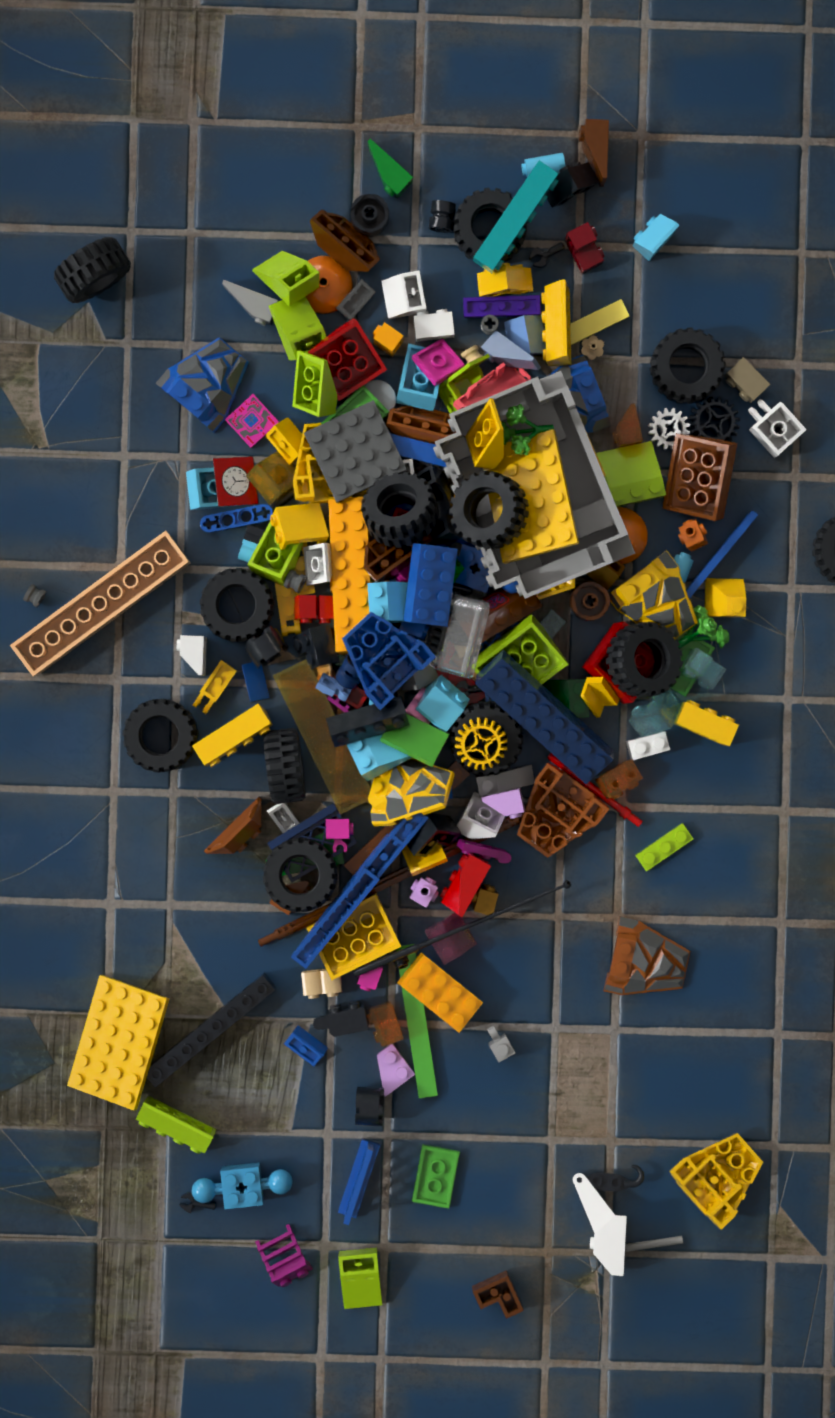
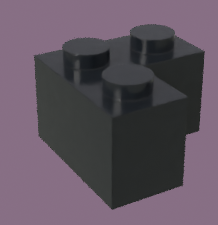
M578 162L571 167L567 165L560 169V174L557 176L559 182L553 191L548 190L546 193L547 200L552 208L560 206L575 195L587 192L597 185L599 180L590 163L581 164Z
M330 625L310 628L293 637V645L298 656L307 654L306 659L311 670L332 666L340 662L335 651V643Z
M426 814L428 820L407 844L413 856L426 857L437 845L450 846L461 832L451 816Z

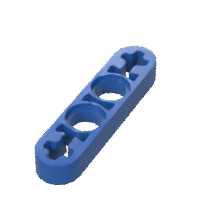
M267 504L210 514L201 519L200 527L203 531L212 533L268 522L274 510ZM263 508L270 511V514H267V518L260 515L257 516L258 520L255 521L254 509H256V513L263 512ZM245 511H249L252 515L249 522H244L241 518L242 513ZM225 515H231L233 518V522L229 526L223 523ZM219 516L221 528H218V524L211 525V529L205 526L207 519L214 522L218 521L216 517Z

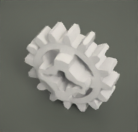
M665 408L663 414L660 411L657 412L658 418L655 416L651 418L654 423H649L648 427L652 428V430L648 434L654 436L651 439L652 442L658 441L657 447L662 444L663 450H666L668 446L673 450L674 441H666L667 438L673 437L675 439L676 433L690 434V431L686 430L690 424H685L684 421L687 419V416L682 418V411L676 414L675 408H672L670 412ZM664 417H673L668 421L662 420ZM678 422L681 424L682 431L678 429ZM674 423L672 425V431L665 436L667 430L666 427ZM657 427L660 428V437L657 433Z

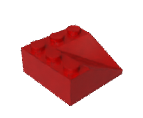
M354 318L337 328L308 351V353L328 361L338 401L387 370L360 324Z
M625 621L613 623L582 666L592 677H604L622 704L633 703L637 696L627 695L626 692L618 689L619 685H614L611 680L613 676L609 675L607 671L609 664H606V658L609 657V654L606 652L607 648L612 646L610 644L611 639L617 637L616 633L628 626ZM641 642L635 651L634 661L639 673L647 678L654 668V655L651 648L644 642Z
M471 853L468 855L462 854L458 862L459 869L452 872L449 878L451 881L449 887H444L439 896L442 898V904L461 917L465 914L491 867L488 861Z

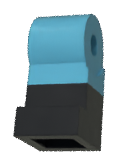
M251 525L247 526L243 544L238 555L239 560L249 562L265 530Z

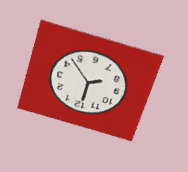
M253 457L213 458L218 506L258 504Z

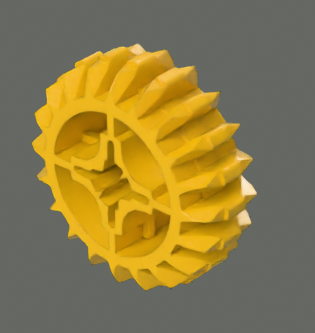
M477 717V724H474L473 720L470 719V727L464 723L463 728L465 731L458 730L462 737H455L456 741L461 742L455 744V748L462 749L457 752V755L461 756L464 754L461 761L465 762L468 759V767L475 763L474 769L476 770L479 764H482V770H485L486 763L489 764L490 768H493L491 761L494 760L495 763L499 764L500 761L497 756L504 758V754L500 750H507V747L502 745L507 743V739H501V737L506 735L505 731L498 733L501 726L498 725L494 728V720L489 725L487 724L488 718H485L484 723H481L480 717ZM478 729H487L494 735L483 736ZM470 732H473L474 742L465 747L466 737ZM477 735L479 736V739H482V742L484 740L486 741L484 743L485 752L483 748H480V746H476L478 744ZM497 740V748L490 756L487 748L493 741ZM479 751L484 758H475L469 752Z

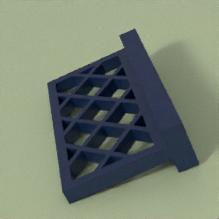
M333 803L268 842V845L273 851L282 842L300 837L322 842V846L324 843L334 845L332 842L324 841L326 826L320 825L325 823L326 819H332L335 816L338 819L343 818ZM317 827L325 829L322 840L311 838L313 829ZM350 835L352 842L347 844L348 849L357 844L353 835ZM338 845L342 848L337 850V853L333 852V854H331L333 858L339 855L340 853L344 852V847L342 845ZM304 857L303 863L295 862L291 859L288 867L285 865L284 871L291 883L316 869L317 866L315 864L313 866L305 864L306 858ZM291 863L302 865L300 874L295 877L289 871Z

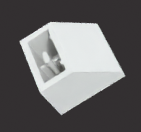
M420 271L402 273L381 281L388 319L415 315L418 312L426 311Z

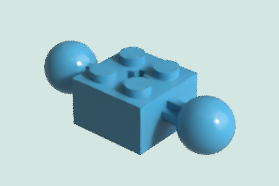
M260 1162L222 1166L220 1170L221 1183H214L208 1178L198 1179L192 1186V1196L200 1203H207L215 1195L223 1194L224 1210L261 1206L264 1203V1189H271L276 1194H285L291 1189L293 1179L290 1173L283 1169L275 1170L268 1178H262ZM243 1183L246 1186L245 1189L238 1187L239 1184Z

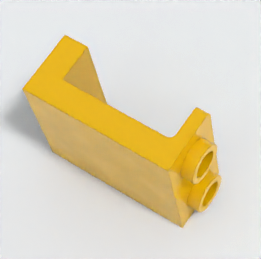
M319 502L276 507L270 517L271 525L274 526L276 531L275 539L277 544L279 543L281 550L285 549L288 544L316 541V544L326 543L329 537Z

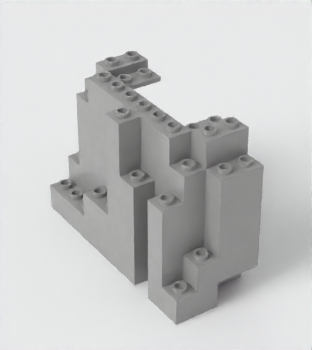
M561 371L540 380L538 377H535L449 414L451 419H448L451 430L453 432L456 431V433L435 441L436 446L433 449L436 457L446 463L444 471L447 478H452L454 485H451L454 495H456L454 492L456 487L460 488L462 486L461 481L465 478L469 480L471 474H479L480 471H483V468L474 466L465 436L490 398L494 399L501 422H506L510 429L532 428L526 423L522 424L519 422L513 426H509L507 423L506 413L508 408L522 404L524 407L523 415L526 416L527 420L537 426L553 424L556 432L579 544L507 564L502 563L500 548L485 549L475 545L477 551L481 550L484 556L481 558L484 568H489V575L486 576L490 587L494 586L495 589L517 581L518 585H515L519 596H524V599L635 554L626 527L618 512ZM531 433L517 434V436L521 435L522 437L529 436ZM489 495L481 499L476 509V519L482 528H487L494 524Z

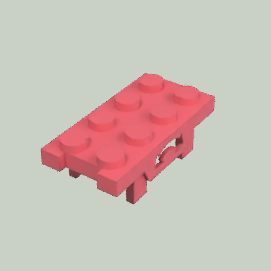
M503 362L496 367V370H492L468 387L467 392L454 401L453 406L457 410L531 380V376L523 368H518V371L515 367H507Z

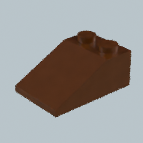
M586 119L584 125H581L579 130V142H582L583 152L599 180V187H604L607 179L609 120Z

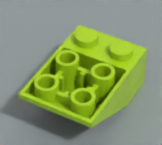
M284 251L279 252L252 269L288 306L293 305L319 288V271L307 260Z
M306 296L291 306H288L283 300L268 306L289 360L297 359V350L308 353L309 350L327 337Z
M377 1248L339 1251L338 1259L344 1309L381 1306L382 1295Z

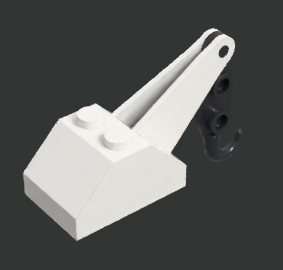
M638 1165L631 1166L639 1173L636 1180H629L619 1174L593 1173L589 1177L582 1173H577L573 1177V1183L595 1233L594 1237H590V1249H593V1254L611 1275H624L627 1216L615 1215L596 1190L617 1192L627 1188L638 1187L644 1181V1172Z

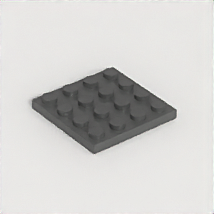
M374 400L304 433L336 503L365 491L370 486L373 487V483L376 480L380 481L385 475L391 476L396 472L401 474L407 471Z

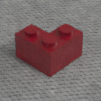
M588 222L567 232L564 240L581 274L601 265L605 257L601 247L597 248L595 244L598 234L594 226L590 227Z

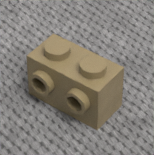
M744 357L724 375L727 378L725 380L727 384L732 388L735 387L740 392V397L750 403L770 385Z

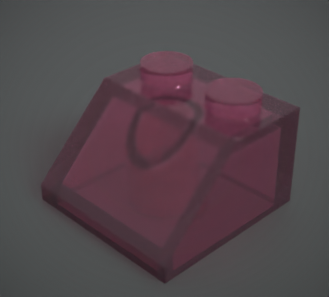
M454 912L426 928L425 933L431 939L463 926L465 922L461 916ZM466 929L432 945L443 964L446 965L477 943L469 929Z

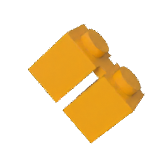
M384 322L382 326L378 325L373 332L374 345L393 357L402 345L404 335Z

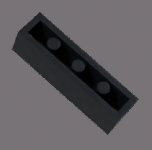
M401 696L393 698L381 710L375 704L326 718L334 747L343 746L409 725Z

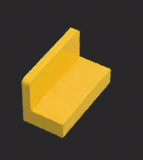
M287 417L274 425L265 436L290 465L298 458L302 433Z
M604 677L586 678L581 698L596 718L601 717L604 706H618L620 699Z

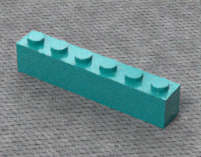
M540 160L537 162L473 257V261L491 274L494 270L499 271L504 263L502 259L505 254L509 255L514 249L515 245L513 242L515 239L522 237L526 231L524 226L527 222L531 223L537 214L535 210L538 205L542 207L547 200L546 193L548 190L553 191L559 182L556 171Z

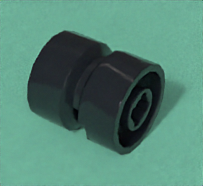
M444 200L432 201L430 213L433 216L430 217L428 229L440 233L453 232L454 221L451 217L455 216L456 204Z

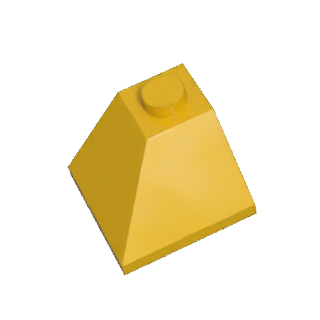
M705 579L704 608L707 609L709 617H746L744 579Z

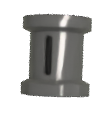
M486 315L482 319L481 330L486 335H492L498 328V319L494 315ZM487 321H491V324H494L492 329H488Z

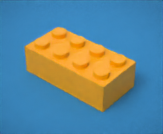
M422 953L418 955L397 982L459 1033L483 1004L481 1000Z

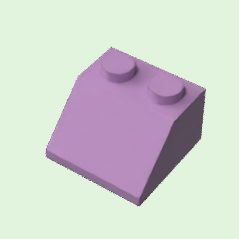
M521 788L481 797L482 802L504 816L510 815V819L521 817L522 812H525Z

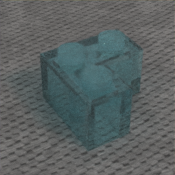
M698 648L690 650L683 661V667H680L683 670L681 674L689 679L695 678L699 681L698 685L706 690L708 688H715L726 669Z
M669 687L667 692L652 696L649 704L635 707L628 722L640 737L671 729L682 701L672 688Z

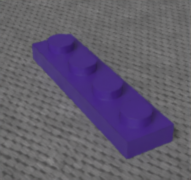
M540 295L463 298L464 318H483L486 315H494L495 317L541 315Z

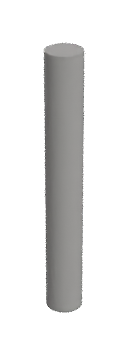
M682 1236L629 1243L625 1244L626 1252L682 1244L683 1238Z

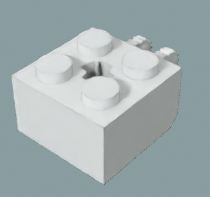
M759 399L757 404L766 415L762 417L753 407L749 408V413L757 421L749 431L775 458L803 434L806 428L782 402H779L770 409L763 400ZM779 426L781 429L779 433H776L774 430Z

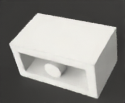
M447 309L437 310L434 314H429L428 311L418 312L414 316L416 342L454 338L452 312H448Z
M665 731L626 741L631 760L670 750Z

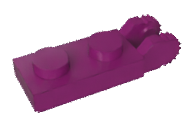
M458 839L457 846L464 854L476 853L480 854V857L489 860L491 857H494L499 863L504 864L512 860L510 853L504 849Z

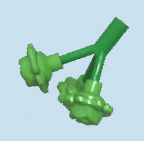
M518 404L508 408L506 413L507 423L509 426L519 422L522 424L526 423L532 428L510 429L506 422H501L504 430V445L512 437V450L516 454L528 455L531 450L528 446L531 439L538 433L554 430L553 424L537 426L530 422L523 415L524 407L522 404ZM531 433L529 436L522 437L521 435L517 436V434Z
M698 605L693 608L698 623L689 629L685 637L679 640V649L691 641L702 640L716 641L719 647L723 648L729 642L728 630L723 629L722 625H719L717 628V623L708 616V611L704 607ZM699 625L697 631L692 634L695 627ZM699 634H701V635H702V634L708 635V636L696 637V636L699 635Z

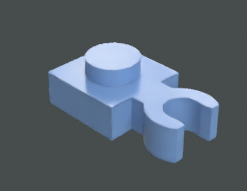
M325 673L322 674L315 687L331 697L334 694L337 695L342 701L347 700L352 690L339 685L335 678Z

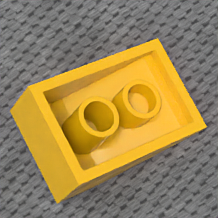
M493 398L488 400L465 436L474 466L479 468L496 469L504 457V430Z

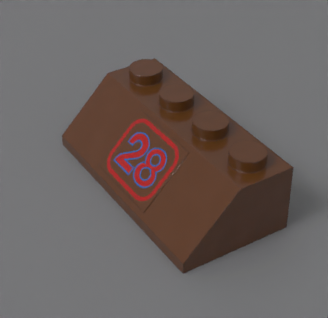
M501 587L459 611L455 616L473 646L476 647L542 607V604L536 594L524 599V596H519L518 592L508 593Z

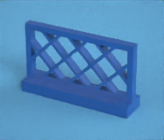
M363 1138L338 1209V1213L344 1214L343 1224L349 1225L351 1217H357L380 1148V1144Z

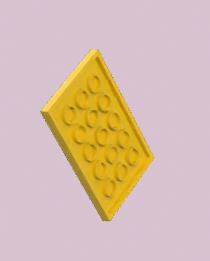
M552 429L535 435L528 444L531 449L528 455L516 454L511 448L512 443L507 442L504 445V457L496 469L483 468V471L498 472L520 485L519 488L523 489L526 494L523 498L528 500L529 506L525 508L529 511L528 518L525 517L524 522L527 523L525 528L521 527L519 531L521 535L518 538L513 537L511 544H503V548H500L502 563L507 564L579 544L555 430ZM490 493L488 495L494 523H496L501 516L503 504L498 493Z
M100 975L67 1086L128 1109L137 1110L170 998Z

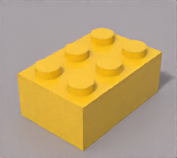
M691 700L680 703L672 721L673 724L721 745H731L739 726L734 723L735 719L726 715L719 717L717 716V711L710 708H704L703 710L699 708L700 704Z

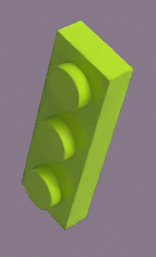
M681 823L635 856L645 871H648L692 841L693 837L684 824Z

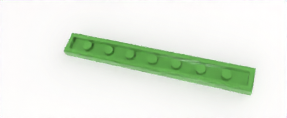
M414 944L401 945V947L396 949V952ZM416 952L408 955V967L399 969L400 978L416 959ZM402 987L419 1098L438 1096L424 1004Z

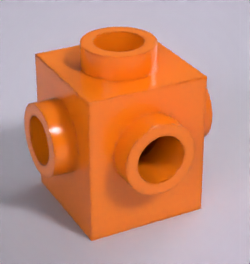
M696 519L687 520L682 524L683 526L678 527L680 531L678 537L682 545L685 544L691 552L708 544L705 537L707 530L704 524H700Z

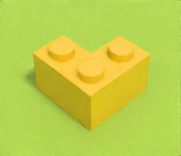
M503 263L499 271L494 270L492 274L485 269L484 272L477 273L480 297H496L503 294L520 295L533 291L531 268L523 267L522 264L510 266V263Z

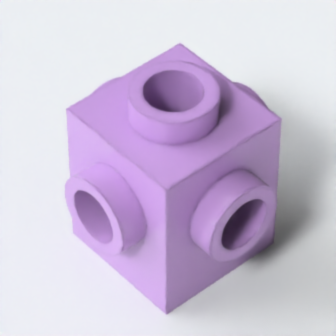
M428 876L425 879L422 877L419 880L415 879L410 888L413 890L409 896L410 899L427 907L429 902H434L439 894L436 891L438 889V886L435 885L436 881ZM427 888L428 892L422 893L421 890Z

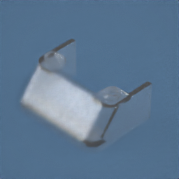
M452 592L451 615L442 651L434 654L436 658L429 663V666L468 679L473 677L489 614L490 605L488 602L477 597Z

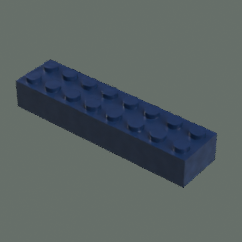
M504 649L476 675L475 684L585 784L591 781L614 760V750Z

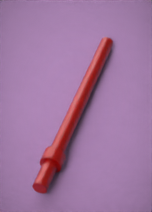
M552 753L547 756V759L619 812L622 818H627L637 827L641 825L643 821L631 813L632 810L627 806L623 807L589 781L585 784Z

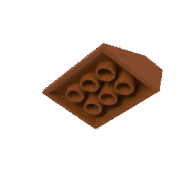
M676 433L665 491L666 496H664L662 509L713 521L724 519L738 443Z

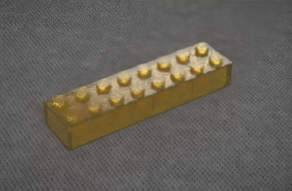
M307 659L273 675L340 814L369 801L368 797L371 786L361 776L347 745L334 747L326 718L336 715L329 700H327L326 694L315 688L319 680L314 670H311Z

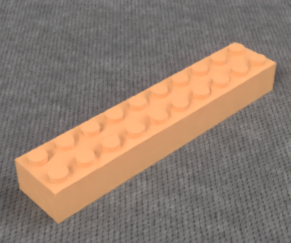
M164 531L10 646L31 675L37 677L189 565L190 561L170 534Z

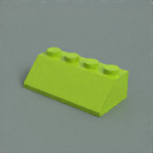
M147 1096L136 1118L141 1126L145 1128L150 1126L156 1129V1133L164 1137L168 1135L174 1138L173 1141L180 1145L186 1144L190 1146L192 1151L198 1154L201 1152L205 1154L216 1132L215 1128L150 1096Z

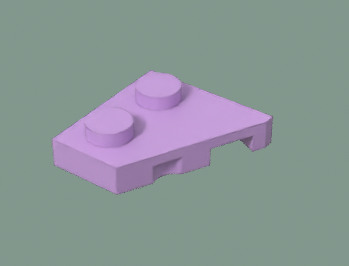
M393 1043L377 1054L382 1087L386 1097L414 1076L415 1073Z

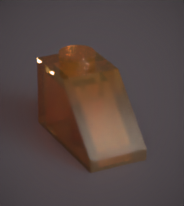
M635 403L630 404L617 424L615 432L612 433L614 443H618L619 448L643 441Z

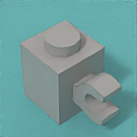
M494 1025L487 1029L493 1039L488 1043L498 1062L515 1054V1050L505 1033L499 1036Z

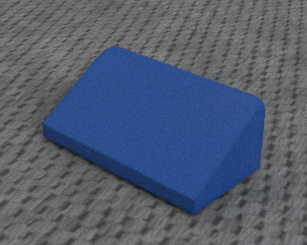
M253 662L242 664L250 702L270 698L262 664L260 669H257Z
M300 1026L294 1029L284 1045L314 1067L328 1049L327 1046Z

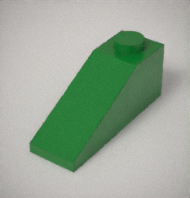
M369 139L368 148L385 187V192L391 197L399 198L411 185L413 177L374 141Z

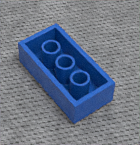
M413 543L403 621L448 627L458 549Z

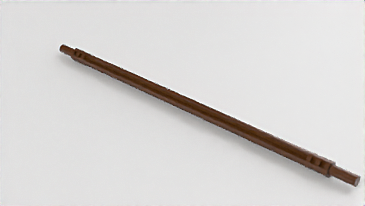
M522 812L521 817L510 819V816L504 818L497 834L520 824L524 812ZM465 837L463 839L480 843L489 838L470 839ZM458 841L443 848L447 858L462 852L457 846ZM408 865L380 878L365 898L412 876ZM331 903L275 929V932L259 939V945L262 947L276 939L281 940L316 923Z

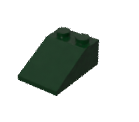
M586 679L547 680L542 684L578 718L589 717V707L581 698Z

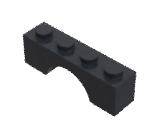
M430 465L416 474L424 478L432 487L439 508L437 524L434 529H431L433 539L448 546L461 539L462 536L456 533L455 529L457 527L452 526L451 523L453 516L449 515V509L453 507V504L450 503L451 493L445 471Z

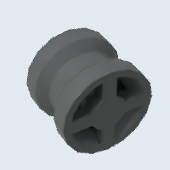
M290 570L285 579L284 587L292 588L295 592L300 593L305 585L306 575H299L296 571Z
M31 584L23 600L26 602L30 601L34 607L38 608L46 595V591L43 589L39 590L36 585Z

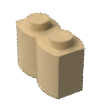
M326 969L301 972L303 996H308V999L319 998V994H327V997L338 996L339 992H342L341 976L331 980Z

